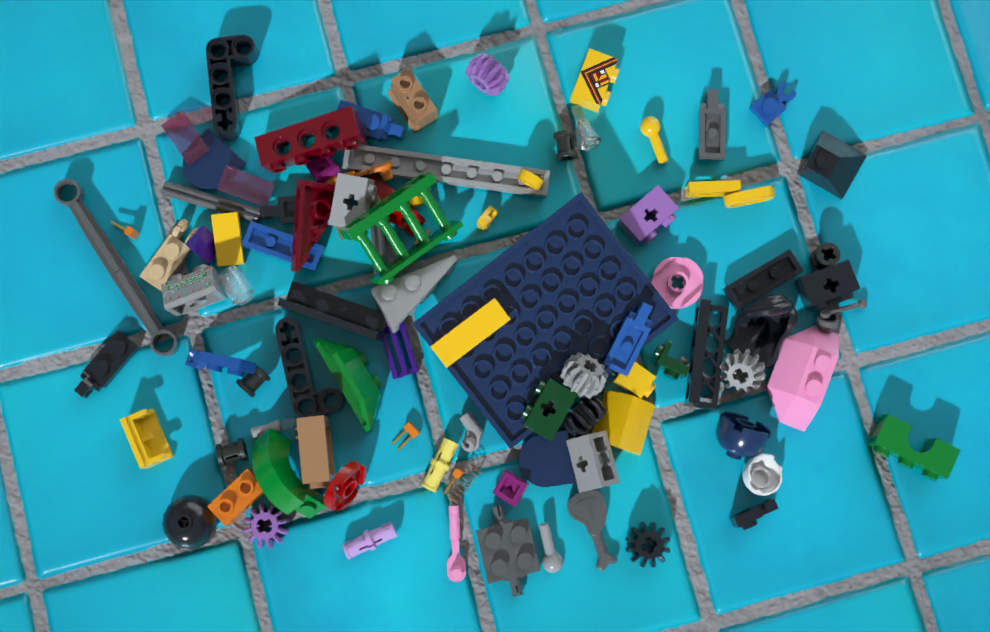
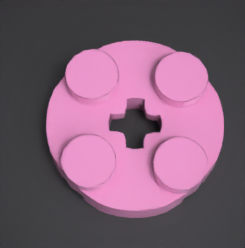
M669 257L656 267L650 282L669 307L677 310L679 308H686L698 300L703 291L704 278L700 267L691 259ZM672 277L676 279L681 277L684 280L681 283L682 289L672 287Z

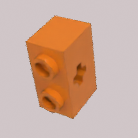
M246 469L207 506L225 526L233 525L264 495L256 480L253 469Z

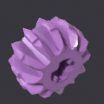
M478 53L476 57L472 58L466 68L465 73L469 77V81L475 85V88H478L482 93L485 92L488 96H497L505 89L506 84L509 82L510 76L506 72V68L501 65V62H498L493 56L490 57L486 53Z
M260 503V512L255 508L250 509V513L254 518H244V521L250 523L251 527L244 528L243 531L244 533H253L248 539L250 543L258 538L257 548H262L266 541L267 547L270 549L274 547V540L279 544L284 541L279 533H289L287 528H282V524H287L290 520L289 518L281 520L280 517L284 513L281 510L275 513L276 506L273 503L270 504L268 510L265 503ZM271 520L272 525L269 527H272V530L263 531L261 526H264V524H261L262 521Z

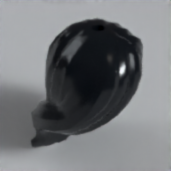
M780 294L768 295L752 303L739 313L734 322L732 335L729 339L724 340V343L732 349L733 353L736 349H739L744 354L745 350L749 349L750 356L753 357L755 354H759L760 357L757 362H765V367L775 365L783 342L797 324L798 314L793 307V303L786 296Z

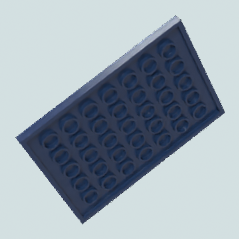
M580 192L412 324L428 345L431 346L493 298L497 300L511 320L460 357L447 369L511 449L533 432L523 426L522 421L524 418L521 417V414L527 403L532 404L537 396L534 394L537 384L541 379L545 381L547 376L563 384L564 380L560 375L564 363L571 355H576L578 352L584 356L589 354L591 358L598 359L597 362L602 364L625 317L630 311L636 313L641 301L653 307L647 318L652 321L651 330L643 346L679 318L582 192ZM605 366L604 370L607 373L612 371V369ZM549 401L548 404H541L544 410L543 413L554 409L551 405L552 401Z

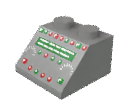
M207 264L197 266L192 269V273L184 276L183 274L173 275L167 279L168 282L161 284L165 310L180 317L227 299L218 272L213 266H208Z

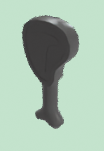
M595 489L574 494L568 500L567 511L574 520L584 524L587 532L592 537L598 555L596 568L603 571L608 564H615L618 560L617 557L612 556L607 551L602 536V529L607 517L604 496Z

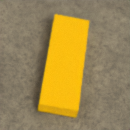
M493 298L430 347L447 368L511 319L497 300Z

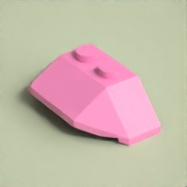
M815 325L785 339L780 349L779 358L772 369L766 386L779 422L803 432L807 429L822 404L837 363L840 346L839 334L834 332L824 333Z

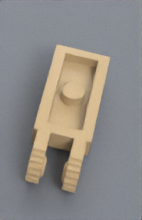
M181 219L173 229L172 235L169 234L140 274L141 278L162 291L161 284L168 282L167 279L176 275L192 253V250L179 240L188 228L189 221L186 219ZM196 227L190 233V235L186 239V242L196 233V231L199 229L198 227Z

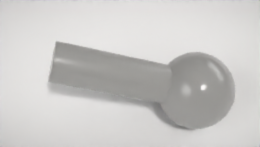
M549 523L539 524V529L545 551L542 565L547 572L556 573L563 566V558L555 551Z

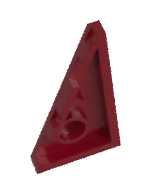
M302 179L297 181L291 271L293 272L300 271L301 266L306 263L310 256L308 255L314 244L318 242L328 225L335 191L334 185Z

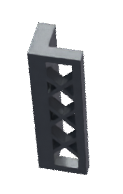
M295 281L291 283L287 298H279L277 304L286 309L374 340H383L388 326L381 311Z
M700 299L696 304L689 359L690 370L687 376L684 406L716 410L728 307L711 305V300ZM710 311L721 313L720 323L714 328L709 324ZM719 328V334L717 335L715 330ZM711 334L718 343L717 349L709 354L706 350L707 336ZM715 353H716V361H715V360L713 359V357H712ZM707 359L715 368L714 375L708 379L703 375L704 362ZM712 379H713V387H712V385L709 383V381L712 380ZM704 385L712 393L711 403L700 402L701 387Z

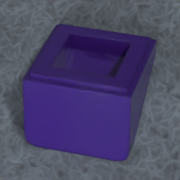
M204 225L185 243L208 265L212 262L216 253L214 235Z

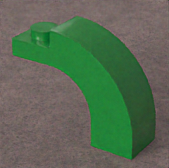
M270 428L253 442L251 461L256 480L266 497L283 513L288 515L296 510L311 519L327 507L324 504V496L302 484L297 478L289 462L291 441Z

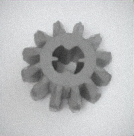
M736 349L733 355L729 353L725 356V362H722L720 365V370L723 371L720 377L721 380H728L727 388L735 386L736 394L740 393L741 388H743L748 394L751 392L752 387L755 389L760 387V381L764 380L766 374L762 371L765 368V362H757L760 357L759 354H755L752 357L750 356L749 349H746L744 354L739 349Z
M578 352L566 360L560 377L564 380L563 385L570 387L571 392H576L579 397L585 395L587 398H591L603 390L608 373L604 370L605 366L597 362L598 359L591 358L589 354L584 356Z

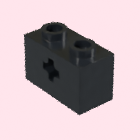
M849 259L804 275L794 281L805 310L812 307L815 311L829 307V301L838 299L839 303L854 297L853 292L861 289ZM824 285H831L832 289L825 290Z

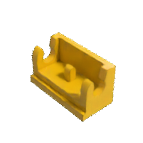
M153 408L149 410L143 409L120 419L140 469H148L174 457Z

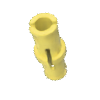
M443 438L435 458L430 460L431 466L421 483L422 487L435 493L437 492L445 472H448L450 469L449 464L459 444Z

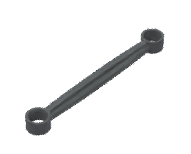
M71 179L59 181L54 187L55 199L63 206L71 209L113 281L150 333L151 349L162 357L173 356L180 347L178 336L164 329L127 265L83 202V188ZM70 185L77 188L76 197L69 202H64L61 199L62 190ZM163 334H169L174 339L172 349L167 352L158 351L156 345L158 338Z

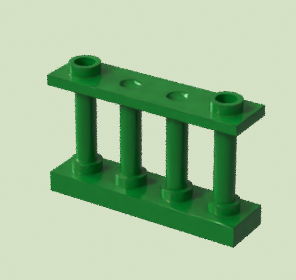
M422 172L339 229L344 239L355 240L360 243L376 268L377 273L369 278L372 283L386 285L396 278V273L441 241H447L458 234L457 230L463 226L461 221L451 220L448 222L432 196L430 186L437 182L432 172ZM416 196L423 199L440 227L430 236H427L409 206L411 204L410 200ZM395 210L402 213L419 241L417 245L408 251L388 221L390 219L388 215ZM374 225L380 226L398 255V258L387 266L367 236L369 233L367 230Z

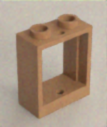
M325 415L296 418L302 484H310V489L327 488L329 482L335 476L330 418Z

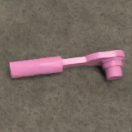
M449 505V531L452 542V555L447 560V575L451 581L460 582L466 575V563L459 551V505Z

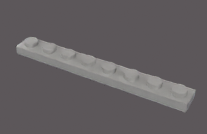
M359 145L355 149L345 150L342 169L346 171L354 170L358 172L377 164L391 161L393 164L391 173L393 177L412 180L422 172H432L437 180L436 183L547 197L549 170ZM521 169L535 174L544 181L539 190H535L517 179Z

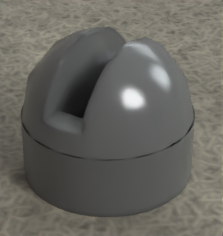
M819 312L816 320L818 329L824 333L834 331L838 325L839 316L832 314L830 318L823 319L820 317Z

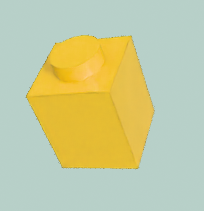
M634 362L628 376L626 377L618 373L613 383L630 395L640 399L643 396L648 398L656 387L653 383L656 376Z

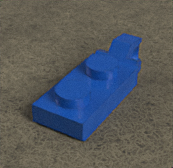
M340 100L337 110L352 106L359 113L365 137L380 142L382 140L387 141L388 137L402 141L405 133L404 127L394 124L393 118Z
M641 301L636 313L629 312L602 365L626 377L628 376L651 330L652 321L647 319L653 308L651 305Z
M191 349L188 351L189 354L185 362L186 365L199 370L206 367L208 370L222 373L223 368L228 369V374L243 377L244 372L255 374L257 367L255 363L240 358Z

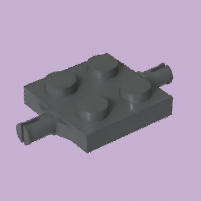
M498 505V509L497 506H494L492 509L496 523L487 528L475 530L487 583L509 581L512 597L521 596L523 591L520 578L526 574L540 571L528 518L516 521L506 520L503 505Z

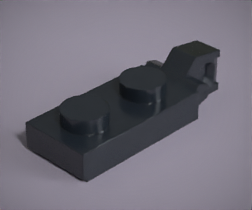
M118 330L85 367L84 372L80 375L83 380L74 391L81 397L87 398L94 389L99 392L103 387L106 388L140 347Z

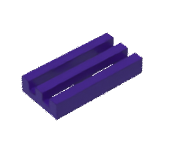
M404 322L399 325V330H401L412 369L407 370L396 332L392 333L389 326L382 340L394 380L419 372ZM387 333L391 334L402 372L397 373L386 337Z

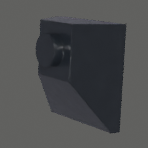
M822 130L797 174L836 197L843 199L867 155Z

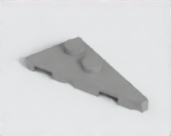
M455 255L398 277L386 285L381 284L371 288L372 295L392 333L397 332L400 329L399 325L408 315L411 316L416 311L417 306L433 293L438 282L452 272L453 267L457 265Z

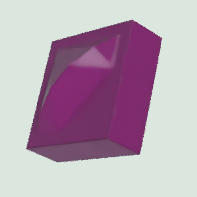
M331 156L326 158L316 157L305 165L318 183H324L341 172Z
M505 470L492 493L516 507L530 483L513 472Z

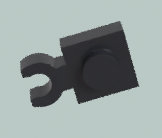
M769 498L756 506L749 507L729 517L733 527H742L743 530L757 525V519L778 509L774 498Z

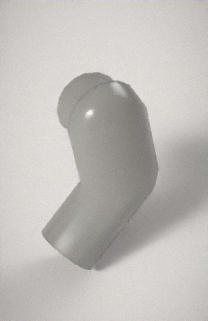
M468 412L459 419L467 429L462 441V448L467 452L477 450L480 446L483 430L471 412Z

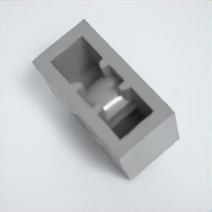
M338 173L328 225L344 227L370 209V201H374L377 187L374 185L375 180ZM351 200L358 201V205H351Z
M607 431L566 440L579 493L620 483Z

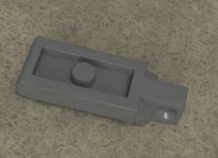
M708 89L705 93V103H700V109L698 110V160L724 161L726 108H724V104L718 103V89Z

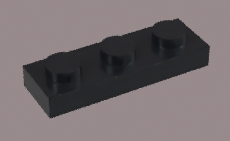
M791 249L724 287L722 290L735 311L802 273L804 270Z

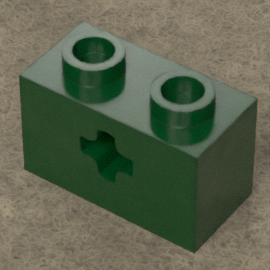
M547 376L545 381L541 379L534 390V394L537 396L532 404L527 403L521 417L524 418L522 421L524 427L552 441L578 394L571 392L570 387L564 386L559 381ZM549 401H552L551 405L554 409L543 413L544 410L541 404H548Z

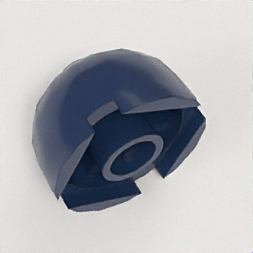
M724 412L723 414L721 413L717 423L716 439L720 446L727 450L726 455L733 459L741 460L742 457L756 456L763 451L769 440L771 430L758 421L756 425L748 421L749 417L733 412Z

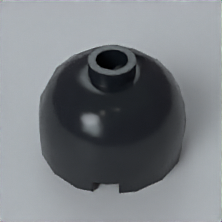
M186 495L177 498L168 505L163 514L162 527L169 541L180 548L188 549L197 548L209 542L215 534L219 520L207 507L211 502L201 496Z

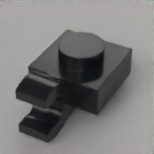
M296 196L278 197V205L260 207L261 218L266 220L280 217L281 225L294 223Z

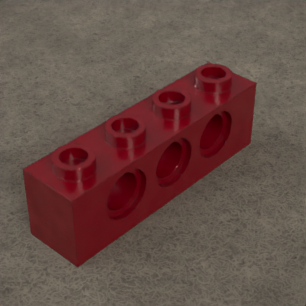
M352 106L254 137L261 166L272 173L283 172L287 169L286 167L292 165L308 164L311 162L310 159L316 157L326 158L333 156L335 151L341 149L352 150L357 148L360 143L366 142L359 113ZM339 129V135L331 139L332 132ZM315 137L313 145L307 147V141ZM287 145H291L290 151L283 155V149Z

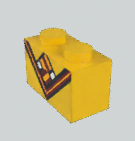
M589 48L572 92L570 103L597 113L601 105L606 107L611 94L610 91H607L610 82L615 84L620 70L616 68L618 59Z

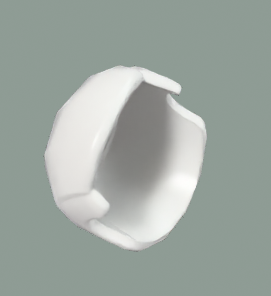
M761 453L750 458L743 467V482L755 495L769 496L776 492L782 483V467L776 463L773 455Z

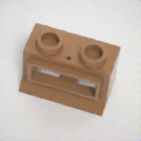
M410 68L391 79L392 85H390V90L387 94L414 134L438 119L437 108Z

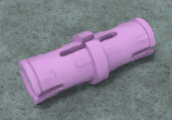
M389 521L376 529L364 531L363 535L343 543L342 547L349 560L365 551H373L377 549L376 546L398 536L392 522Z

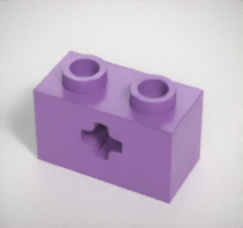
M657 185L621 216L617 225L636 246L642 242L648 244L657 236L655 230L661 225L666 228L677 218L674 214L679 207ZM652 214L654 216L653 220L646 221L644 219L646 215Z

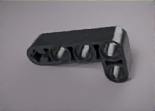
M247 35L218 37L211 39L206 45L213 126L219 136L225 141H234L241 134L235 67L252 65L259 58V52L253 39ZM251 47L248 53H240L242 48ZM218 50H225L222 56L215 57V53ZM221 74H228L224 81H217ZM230 98L228 105L219 106L221 100ZM224 117H227L228 121L231 124L228 126V130L226 131L224 129L227 128V122Z
M289 317L280 319L276 324L275 332L294 413L302 418L320 415L328 416L342 411L345 406V397L340 391L334 388L316 391L301 325ZM288 325L295 329L291 331L292 340L295 342L299 341V343H291L289 336L283 333L287 330ZM300 350V360L296 363H291L289 361L290 352ZM299 375H305L307 378L306 385L301 389H297L294 385L295 378ZM331 394H336L339 397V403L334 408H328L326 405V399ZM310 400L313 404V409L309 414L303 415L300 411V406L304 401Z

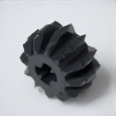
M594 395L591 398L584 396L569 409L562 423L569 433L575 437H580L606 414V409L603 403Z
M640 522L641 532L632 527L630 531L635 537H625V541L633 543V546L626 547L625 551H635L630 560L635 562L640 558L639 564L641 567L646 566L647 560L651 567H656L655 558L664 562L665 558L660 553L662 551L670 553V548L663 547V543L670 542V537L661 538L665 529L661 527L655 532L656 523L651 522L647 531L646 524ZM647 537L648 540L654 542V545L650 546L649 552H647V549L642 548L641 545L645 543V538Z

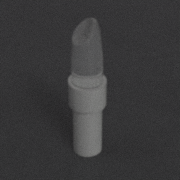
M297 417L275 420L269 424L251 428L252 437H260L270 428L277 433L297 426Z

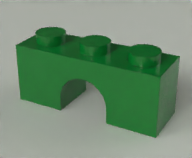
M889 414L879 416L867 442L868 445L874 447L873 451L887 458L890 455L898 459L897 463L905 468L913 469L915 467L922 471L921 475L932 481L949 478L961 451L960 449L937 438L927 439L922 450L916 452L908 443L911 425Z

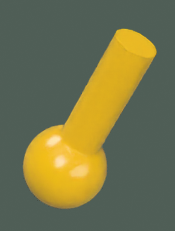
M652 116L644 118L641 121L640 130L643 135L649 137L658 163L662 164L669 161L658 134L660 131L659 120Z

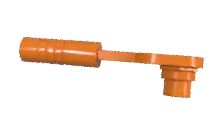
M387 161L358 172L353 170L343 174L359 177L379 172L382 175L383 181L393 178L391 173L393 164L391 161ZM337 176L330 178L324 184L335 186Z

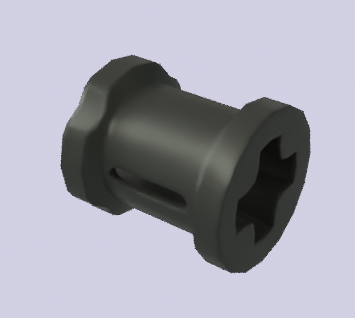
M562 130L553 134V139L556 140L557 154L555 155L557 161H570L578 158L574 145L575 131Z
M833 243L820 245L819 248H816L811 253L812 265L816 269L821 270L836 264L840 259L839 248ZM823 252H826V253H827V255H826V258L828 259L827 261H825V260L823 259V258H824Z
M257 365L255 374L247 373L242 379H237L235 382L253 398L255 391L265 381H269L271 377Z
M243 437L238 438L237 442L223 446L216 444L215 446L217 459L221 467H226L227 463L237 460H249L248 450Z

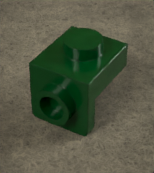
M667 340L664 344L659 343L653 355V358L656 359L654 366L664 370L663 375L673 380H677L678 377L681 379L685 378L690 367L667 356L673 342Z

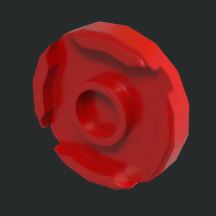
M357 461L349 462L342 467L334 476L325 492V506L332 511L343 510L357 496L358 491L356 488L358 484L362 485L365 482L366 467Z

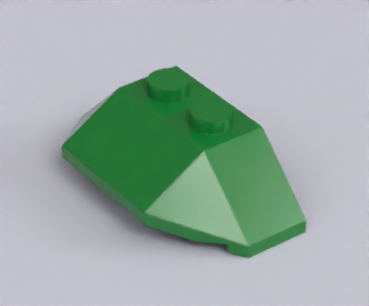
M320 338L312 340L367 433L373 431L382 397L379 388L383 387L376 373L370 375L366 366L370 363L363 351L357 352L352 346Z

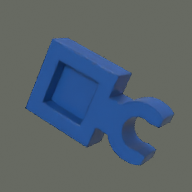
M786 81L778 86L775 95L771 90H768L749 108L766 127L787 109L783 103H789L797 94L795 91L791 95L783 93L782 90L788 84Z

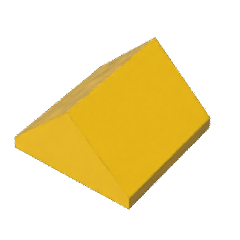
M604 390L601 402L606 409V414L594 425L592 433L607 431L611 447L640 456L655 405L634 395Z

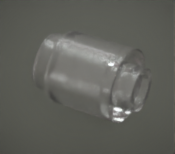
M233 265L218 275L220 279L219 284L232 304L239 303L241 306L253 299L252 294L255 292V289L242 269H238L236 265Z

